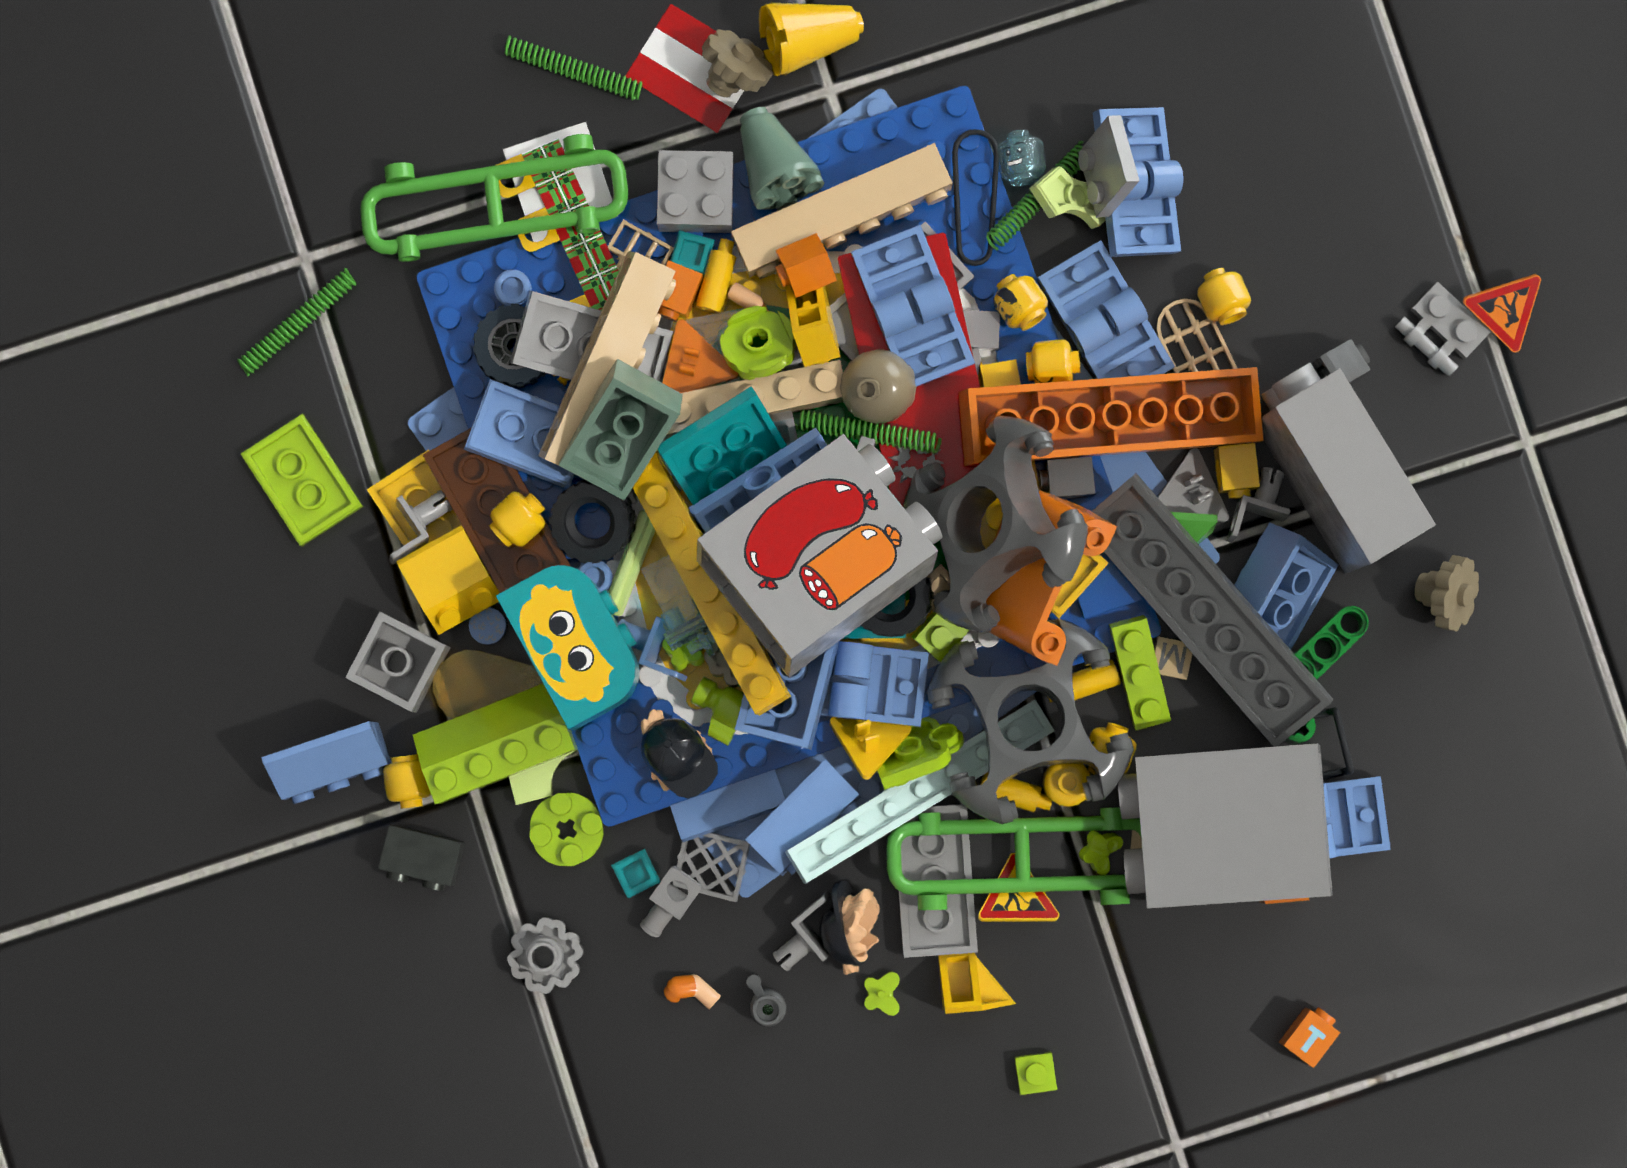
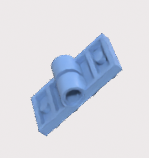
M1164 107L1099 109L1093 112L1095 131L1107 116L1121 115L1140 180L1111 216L1105 217L1110 257L1165 255L1181 252L1175 197L1180 194L1183 187V171L1178 161L1170 160Z
M921 225L851 252L888 349L901 357L907 365L911 366L915 374V384L917 387L975 364L956 316L951 295L943 277L939 273Z
M1101 240L1037 278L1095 379L1164 374L1175 367L1149 323L1148 314L1136 292L1131 287H1128Z
M814 428L690 507V510L704 533H707L826 447L827 444L819 431Z
M839 641L820 716L863 721L869 719L871 722L921 727L929 653Z
M1381 776L1323 783L1330 858L1391 850Z

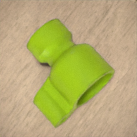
M704 676L693 694L691 703L702 709L708 707L712 710L708 736L728 746L736 732L735 726L744 693L734 687L720 689L716 682Z

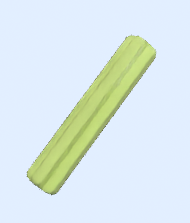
M641 510L637 516L635 531L631 533L632 538L625 547L608 591L619 610L613 614L615 616H622L655 533V529L645 510Z

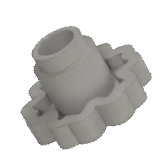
M543 917L536 926L526 923L521 926L519 932L514 934L511 939V943L516 949L507 957L512 975L517 979L525 978L526 988L530 991L548 994L555 985L566 988L580 972V967L576 961L583 956L584 950L580 944L579 935L575 932L566 933V924L562 920Z

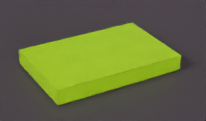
M303 414L241 453L301 547L363 507Z

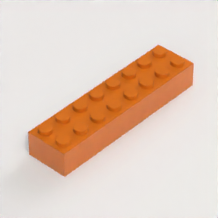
M1257 367L968 388L958 392L965 466L979 465L991 454L996 443L988 437L986 428L998 416L1028 420L1038 424L1052 434L1054 450L1043 457L1032 455L1031 461L1217 447L1264 441Z

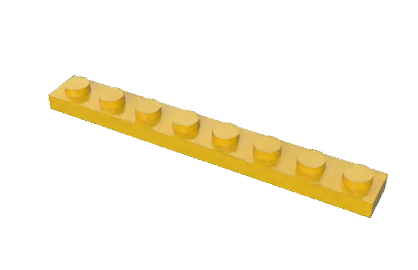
M656 451L633 486V490L754 713L760 716L790 698L791 695L765 647L697 562V539L703 534L659 453Z

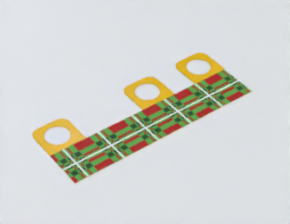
M556 138L496 165L565 155L559 139ZM573 169L524 176L522 183L516 188H507L499 180L500 195L504 198H510L535 186L537 187L545 208L520 219L571 212L578 208L589 206ZM577 226L548 230L547 236L539 242L529 241L525 234L518 235L523 248L528 252H534L560 240L584 291V295L569 302L602 311L619 270L600 230L595 233L580 234L578 233Z

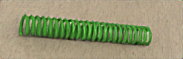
M509 35L505 45L506 56L516 57L517 60L527 61L528 64L538 65L539 68L549 69L550 72L554 70L555 74L560 73L561 76L565 74L566 78L570 76L572 80L576 78L577 81L587 82L588 85L592 84L593 87L598 85L599 89L609 90L610 93L614 91L615 95L620 94L621 97L625 95L626 99L630 97L632 101L639 99L642 81L639 82L634 94L637 80L633 81L629 91L632 79L631 77L628 78L624 88L626 76H623L618 87L621 77L619 73L612 87L615 72H612L607 84L610 74L609 70L606 71L602 81L604 68H601L596 80L599 67H595L591 77L594 67L591 64L585 77L588 67L587 62L584 63L580 74L583 63L580 60L574 73L577 63L576 58L573 60L569 70L572 60L571 56H569L563 69L566 55L562 56L558 67L561 56L559 52L552 66L555 51L551 52L547 63L550 50L549 48L546 49L541 62L544 47H541L536 59L539 46L536 45L530 58L534 46L533 43H530L525 56L528 42L525 41L519 55L523 42L522 39L518 41L514 52L517 38H513L509 51L508 48L512 37Z
M1079 141L1078 145H1075L1055 167L1065 168L1071 177H1073V174L1076 175L1077 171L1081 169L1075 157H1079L1078 152L1082 149L1083 146L1081 144L1084 141ZM1031 190L1021 201H1018L1017 205H1014L1013 209H1010L1009 213H1006V216L1002 217V220L998 221V224L994 225V228L990 229V232L986 233L988 243L995 250H998V247L992 243L989 235H991L997 245L1004 247L1005 243H1008L1009 239L1013 238L1012 235H1016V231H1020V227H1024V223L1027 224L1028 220H1031L1032 216L1036 215L1035 212H1039V208H1042L1033 200V198L1035 200L1036 198Z
M344 268V272H339L341 277L335 275L336 281L331 279V284L326 283L327 288L322 287L323 292L317 290L319 297L313 294L314 300L308 298L309 303L304 302L305 307H299L301 312L295 309L296 315L291 313L292 319L286 317L287 322L282 321L284 328L277 324L279 331L273 328L274 334L268 332L269 337L264 336L267 344L260 340L259 342L262 347L255 343L256 349L251 347L252 353L246 351L249 359L245 355H242L244 362L241 359H237V362L247 376H250V373H254V369L259 370L258 365L263 366V361L268 362V358H272V354H277L276 350L281 351V346L285 347L286 345L285 342L290 343V339H294V335H299L298 330L303 332V327L308 328V324H312L311 319H317L316 315L321 317V312L325 313V308L330 309V305H334L333 300L339 301L338 296L343 298V293L348 294L347 289L352 290L351 285L356 286V282L347 268Z
M803 409L800 413L799 425L795 424V429L807 430L809 432L814 429L816 422V429L820 434L824 433V435H827L829 433L830 436L835 435L839 437L843 434L845 424L844 435L848 439L852 437L853 440L858 439L860 441L861 427V436L866 437L865 434L868 427L867 438H871L874 424L869 423L868 426V422L864 421L862 426V420L857 422L854 418L851 422L850 417L846 419L845 423L844 416L841 417L839 424L838 415L834 419V416L831 414L828 419L826 413L822 420L821 412L817 416V413L814 411L811 416L810 410L806 413ZM884 423L881 424L880 430L879 424L874 426L872 439L876 440V444L881 443V445H884L886 443L887 446H898V448L903 447L904 449L909 447L910 450H921V452L926 450L927 453L932 451L933 454L938 452L942 439L938 438L937 446L934 450L936 433L934 432L931 437V433L928 431L923 447L925 437L923 430L920 433L919 445L917 447L919 430L917 429L914 433L913 445L911 446L914 431L911 428L908 433V429L905 427L902 434L901 426L897 429L896 441L894 443L895 425L891 429L890 441H888L891 429L889 424L886 426V430Z

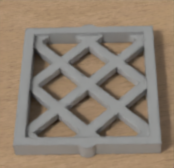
M709 833L703 836L713 839L703 845L699 837L695 838L694 841L698 848L688 854L686 852L688 841L682 842L680 853L677 856V867L682 870L683 863L687 862L693 872L689 876L692 878L696 877L697 881L702 885L699 893L737 902L743 875L746 873L745 866L750 844L744 840ZM722 841L737 844V846L727 851ZM717 843L723 854L712 861L706 849ZM741 849L743 852L740 866L737 867L730 855ZM701 852L708 864L697 870L691 858ZM726 858L732 870L721 876L715 865ZM711 868L717 880L706 885L700 874ZM735 874L737 876L735 890L731 892L724 880ZM673 881L672 886L688 890L683 882ZM721 884L726 894L710 889Z

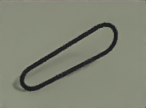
M973 129L959 135L954 142L952 163L957 253L960 259L967 265L978 266L989 260L993 248L988 243L987 253L980 260H970L963 254L958 148L962 140L970 135L984 136L993 145L994 162L989 232L995 225L1000 152L998 143L992 135L983 130ZM989 235L990 240L994 243L991 235Z

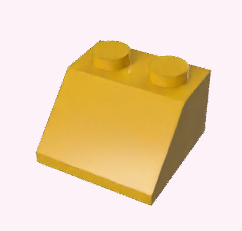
M462 525L396 561L423 612L438 635L499 602L496 595L500 592Z

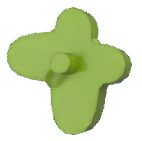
M704 633L675 648L671 641L676 638L667 637L663 640L662 646L666 654L671 657V664L676 671H682L689 664L700 666L704 663L705 659L702 654L706 645Z
M1095 830L1091 831L1087 835V846L1079 851V858L1085 863L1090 864L1092 869L1098 874L1106 875L1110 871L1108 856L1123 846V839L1116 833L1111 832L1101 835Z
M888 972L879 979L874 977L865 979L864 986L868 991V996L864 1001L866 1009L874 1010L879 1008L891 1016L899 1012V1004L893 997V991L900 981L897 973Z

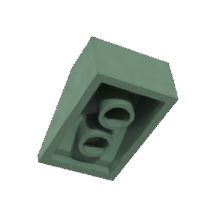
M617 359L598 388L566 448L559 466L625 500L680 415L683 394Z

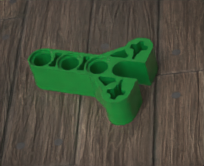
M1356 606L1343 608L1332 616L1294 653L1316 680L1364 635L1369 624L1367 614ZM1343 615H1352L1358 621L1356 633L1351 634L1343 630L1341 627ZM1317 640L1327 641L1331 645L1332 655L1329 659H1322L1316 655L1314 646ZM1314 718L1301 727V730L1304 732L1303 735L1301 733L1291 735L1285 742L1296 745L1309 740L1315 733L1316 724Z

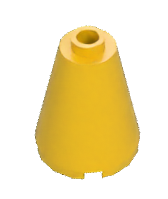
M769 3L761 6L759 10L760 39L766 37L769 49L763 50L765 59L772 64L774 76L787 75L857 42L859 34L864 31L860 12H855L850 5Z

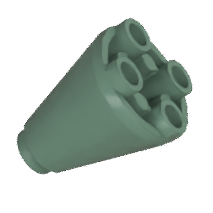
M765 107L753 108L741 116L740 132L750 195L757 209H777L779 211L797 203L798 200L807 194L816 192L823 187L824 181L818 166L773 114L768 113Z

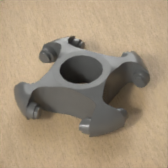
M998 416L989 423V426L986 428L987 435L996 443L991 454L963 478L942 490L940 488L944 484L946 474L939 463H929L923 468L917 469L909 484L903 503L904 509L914 502L920 503L934 518L942 533L940 542L948 565L951 583L950 590H944L934 595V612L947 622L972 631L989 632L1000 621L999 613L993 606L986 604V600L992 592L998 589L1022 567L1044 558L1046 563L1044 564L1042 576L1049 587H1059L1071 581L1083 556L1089 526L1085 523L1082 514L1077 509H1070L1062 513L1061 519L1057 522L1058 528L1056 529L1041 502L1031 457L1032 455L1043 457L1054 450L1052 434L1038 424L1015 417ZM998 498L1001 502L1003 513L1001 530L995 541L985 549L980 533L982 518L988 506Z
M1060 618L1048 621L1060 627L1066 636L1065 649L1057 666L1046 663L1022 674L1000 677H977L965 670L966 667L974 666L973 660L978 659L974 641L968 642L967 640L956 643L944 656L934 672L926 692L932 709L950 705V699L955 698L952 688L961 689L969 696L986 734L988 777L983 784L977 785L975 776L969 777L968 772L950 776L951 782H949L951 792L958 801L974 813L1002 825L1013 822V819L1018 818L1015 801H1009L1007 796L997 798L996 795L997 788L1007 780L1040 766L1084 764L1090 766L1095 771L1094 775L1086 776L1087 782L1082 783L1086 801L1104 800L1122 778L1134 751L1132 740L1129 738L1128 733L1110 737L1111 742L1106 744L1108 754L1099 752L1092 745L1075 707L1072 666L1073 662L1079 657H1083L1085 666L1091 665L1092 670L1110 666L1108 647L1087 630ZM1034 690L1047 695L1056 703L1061 714L1062 730L1059 738L1051 746L1040 751H1024L1014 747L1003 737L998 726V711L1002 703L1009 696L1017 692Z

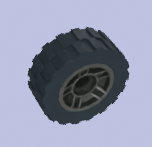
M519 304L499 306L495 311L488 312L483 321L480 320L477 325L478 330L474 333L473 352L479 367L491 380L510 387L524 388L525 385L537 383V380L542 376L545 377L547 373L510 363L513 352H510L507 347L512 343L513 338L517 339L525 307L519 306Z

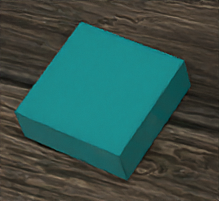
M679 230L670 261L702 273L704 277L715 240Z
M646 849L611 865L627 898L661 882Z

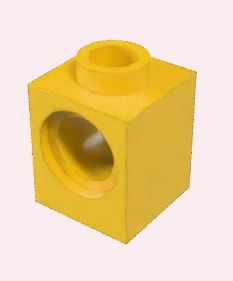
M1255 443L1218 446L1214 449L1218 492L1228 493L1229 499L1242 498L1243 495L1250 497V490L1260 487Z

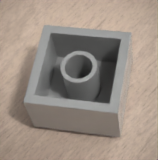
M659 150L657 226L659 232H679L680 230L684 232L731 233L733 229V152Z
M379 612L345 678L411 712L417 713L451 647L385 613Z

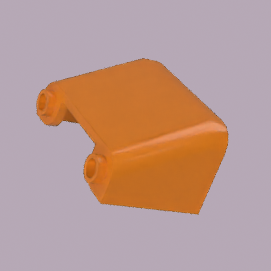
M1039 490L1042 505L1056 529L1058 528L1057 522L1065 511L1077 509L1082 514L1085 523L1089 526L1084 555H1100L1107 549L1117 526L1078 504ZM1001 521V524H1000V526H999V528H998V531H997V533H996V535H995V538H994L993 542L995 541V539L997 538V536H998V534H999V532H1000V530H1001L1002 521ZM1041 558L1022 567L987 598L986 604L993 606L1000 616V621L989 633L1042 661L1057 666L1065 649L1066 636L1060 627L1047 620L1062 585L1051 588L1045 583L1042 572L1044 571L1043 568L1046 561L1044 558Z

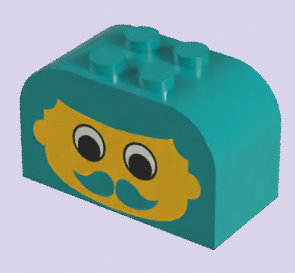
M551 566L496 595L569 730H576L622 705L632 696L638 685L640 674L637 658L631 648L637 643L628 626L624 622L618 625L613 616L619 610L610 593L606 589L600 592L597 585L585 573L570 566Z

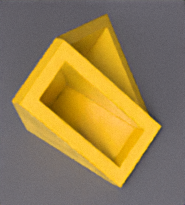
M975 953L938 955L942 1006L945 1014L983 1011L1016 1004L977 958Z

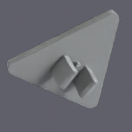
M1198 448L1190 449L1158 495V499L1170 512L1217 515V522H1226L1229 519L1228 511Z

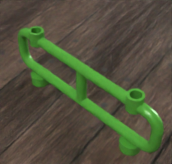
M576 134L565 137L563 139L565 155L415 178L413 164L405 162L393 163L384 167L386 183L372 187L365 194L361 202L360 213L363 235L366 243L372 250L380 254H398L399 261L409 262L420 259V250L572 226H577L578 233L580 234L595 233L600 230L599 222L616 218L623 212L628 202L626 170L623 161L615 153L608 150H594L593 139L589 134ZM604 164L610 168L614 198L607 206H587L571 212L507 222L503 220L499 180ZM484 182L489 219L488 225L418 236L412 234L402 235L392 240H384L378 235L375 206L381 199Z
M1100 808L1101 816L1013 819V822L1002 825L988 819L941 820L940 812L918 814V821L905 822L892 830L889 835L886 847L887 872L889 880L895 889L903 894L917 896L918 910H948L947 895L1086 890H1100V905L1130 904V894L1127 892L1125 875L1031 877L1029 833L1134 830L1141 836L1140 818L1122 819L1120 808ZM1014 833L1016 878L913 881L905 878L902 873L901 845L906 837Z

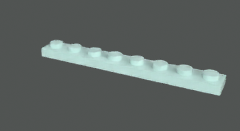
M1033 700L998 722L1003 737L1011 745L1022 750L1054 732L1036 700ZM985 731L964 742L957 752L951 754L949 764L941 770L911 780L902 786H894L785 851L803 883H808L951 795L950 776L968 772L969 777L975 776V779L987 773L988 750Z

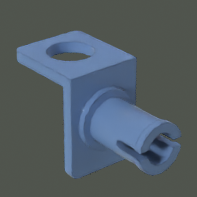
M657 616L650 630L627 622L624 619L618 622V625L624 622L628 626L637 643L632 647L642 651L639 664L686 682L687 676L655 664L663 640L670 627V622Z

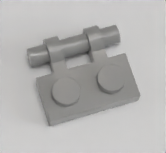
M1436 282L1411 308V311L1420 319L1415 326L1406 317H1403L1395 326L1405 336L1403 340L1410 347L1415 345L1429 358L1427 362L1434 369L1440 368L1448 377L1459 367L1448 357L1454 350L1464 360L1491 332L1439 282ZM1429 328L1445 342L1440 348L1424 335Z

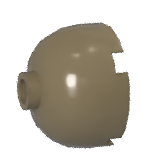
M884 349L863 352L851 360L842 374L840 384L842 400L849 412L862 421L875 424L891 422L902 416L915 400L917 388L915 374L911 366L907 365L894 352Z

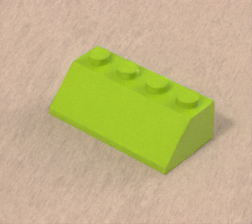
M544 683L413 734L421 770L435 804L444 803L578 750L571 730L567 728Z

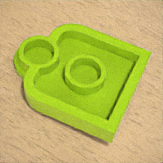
M922 718L921 727L911 726V733L877 770L884 790L894 786H902L911 780L936 772L947 766L951 760V754L957 752L964 744L963 733L954 724L944 723L939 725L938 721L934 718Z

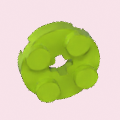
M753 306L735 313L728 320V327L725 329L724 334H721L720 345L726 363L732 370L738 372L741 378L753 380L755 378L767 377L779 372L794 361L796 342L792 333L791 322L783 313L777 311V314L767 311L766 307ZM759 336L761 340L768 339L761 347H751L753 344L752 338Z
M558 793L545 799L535 809L530 821V840L535 850L543 859L558 866H575L590 859L599 849L604 837L603 822L598 808L591 800L576 793ZM571 819L575 822L573 829L577 834L574 838L567 836L563 840L559 837L560 829L557 828V825L560 821L566 823Z

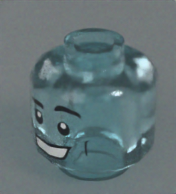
M1028 130L1012 131L1007 134L1008 138L998 145L1000 175L1004 180L1010 181L1011 186L1014 187L1033 185L1047 170L1044 144L1039 137L1029 135Z

